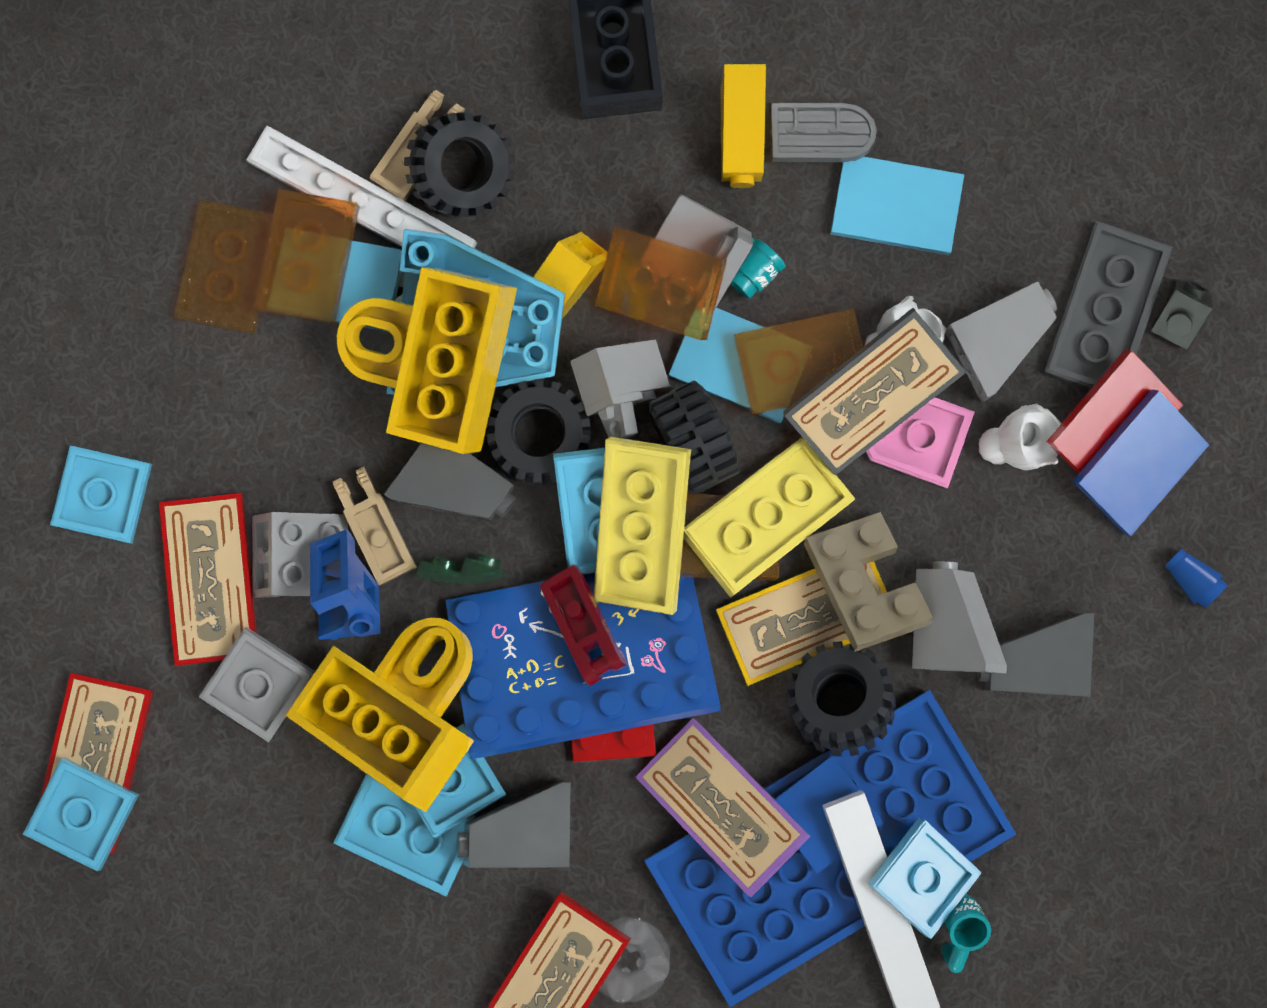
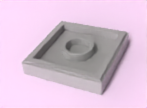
M245 627L199 698L269 742L315 671L248 627Z

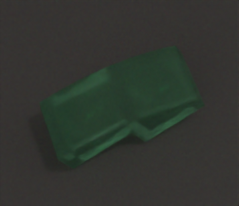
M477 553L475 560L465 558L461 573L455 571L456 563L433 556L431 563L420 562L416 577L449 585H481L505 580L507 571L499 568L501 560Z

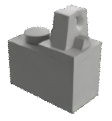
M656 339L595 348L570 361L587 416L599 414L608 437L626 439L637 434L638 430L633 406L649 403V401L656 398V392L670 386Z

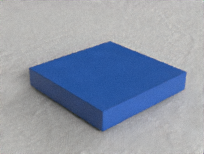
M830 755L774 798L811 836L798 850L817 874L840 857L822 805L859 791L833 755ZM869 804L876 827L878 828L884 822Z

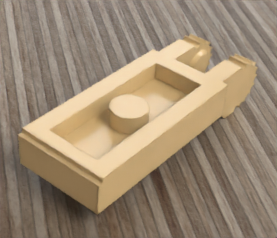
M437 90L431 93L418 113H413L369 177L371 182L403 201L407 200L415 188L413 184L407 183L405 176L410 174L409 166H404V157H410L411 150L407 149V145L410 140L416 139L415 131L420 126H426L428 120L440 108L444 95ZM456 103V105L449 109L447 114L464 112L465 109Z
M363 466L356 470V477L360 486L364 488L368 499L355 505L346 482L339 478L333 481V485L345 508L343 513L378 585L381 586L417 568L382 494L377 493L367 470Z

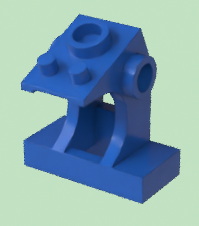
M347 529L310 543V604L319 615L318 638L320 640H337L344 637H363L380 634L379 585L356 556L355 539ZM326 575L337 578L326 583Z

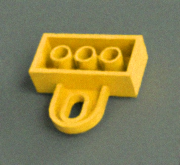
M421 267L413 305L390 299L371 298L356 303L345 313L337 332V347L342 362L352 374L362 380L395 388L386 433L460 454L481 451L517 292L516 287L441 268ZM368 325L389 331L395 341L392 351L384 354L364 348L359 340L362 328Z
M426 618L413 623L400 634L375 672H372L333 646L285 716L397 796L427 812L474 742L473 739L441 718L470 673L473 659L471 644L467 636L451 622L441 618ZM445 640V651L431 672L426 676L419 677V666L433 645Z

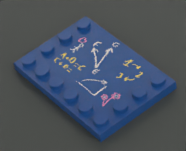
M688 553L682 554L678 604L677 611L673 615L597 602L617 646L627 661V665L618 671L609 670L601 675V681L592 686H589L583 679L539 585L545 581L446 600L449 622L467 636L472 647L473 659L471 670L460 688L466 735L474 740L469 748L471 759L721 711ZM595 573L583 574L594 596ZM599 646L590 651L589 654L591 659L595 660L603 655V652Z

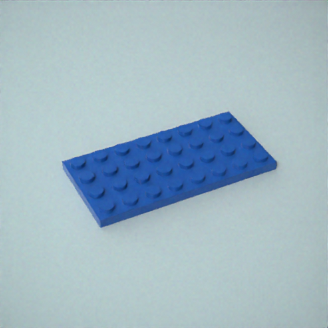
M930 690L921 693L893 710L895 715L893 724H887L888 734L883 740L879 737L874 739L875 747L868 751L865 745L858 747L859 755L850 756L849 750H842V757L834 756L856 787L865 793L867 801L884 822L877 830L887 858L918 818L926 820L970 862L1016 835V832ZM831 749L826 750L764 789L773 798H776L832 755ZM689 833L644 859L729 1007H732L865 926L841 857L817 874L801 852L797 850L752 897L748 896Z

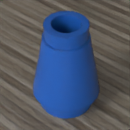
M1183 549L1165 565L1192 603L1195 605L1198 602L1204 609L1228 587L1221 579L1224 575L1192 555L1187 554Z

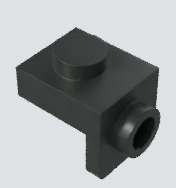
M1176 279L1172 285L1171 294L1151 326V332L1188 349L1213 309L1212 297L1208 295V289L1192 280H1187L1184 283Z

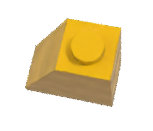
M724 64L721 82V182H730V186L733 188H751L754 186V182L762 181L764 174L766 64Z
M579 232L558 241L534 278L565 293L563 319L613 256L583 232Z

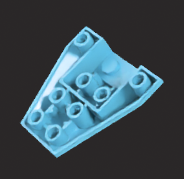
M404 229L400 271L405 272L402 303L414 304L421 267L441 268L516 287L517 292L495 387L555 376L565 299L564 292L449 235ZM387 387V394L394 395L395 388Z

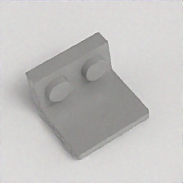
M681 194L676 199L642 258L641 264L643 267L697 295V308L712 315L753 246L752 234L745 228Z
M269 512L252 516V598L310 596V543L343 530H348V522L345 515ZM326 575V583L337 579L336 577Z

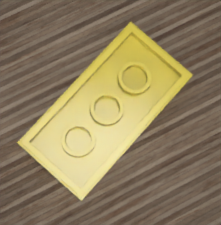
M616 437L606 439L594 598L597 602L673 615L677 611L691 449Z
M802 437L685 526L683 538L731 598L805 540L806 537L810 536L853 502L855 498Z

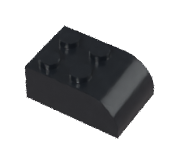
M568 0L582 120L662 110L663 93L651 0Z

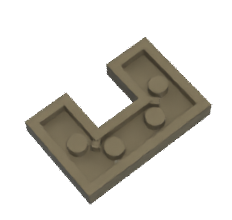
M881 512L806 537L804 546L855 652L931 624L933 617L916 582L877 595L863 566L864 564L895 554L898 548Z

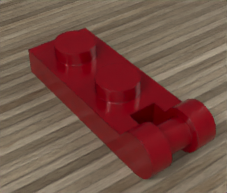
M574 564L539 585L583 679L589 686L601 681V675L609 670L618 671L627 665V661L617 646L579 567ZM600 646L603 655L592 660L589 652Z

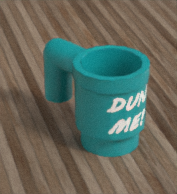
M752 238L753 246L730 283L736 291L748 300L756 292L760 293L778 273H781L786 268L785 263L774 250L763 241L755 240L754 238Z
M968 894L964 895L944 922L952 943L944 944L941 948V953L948 969L952 973L961 972L969 952L983 947L991 937V926L987 917L984 915L979 903Z

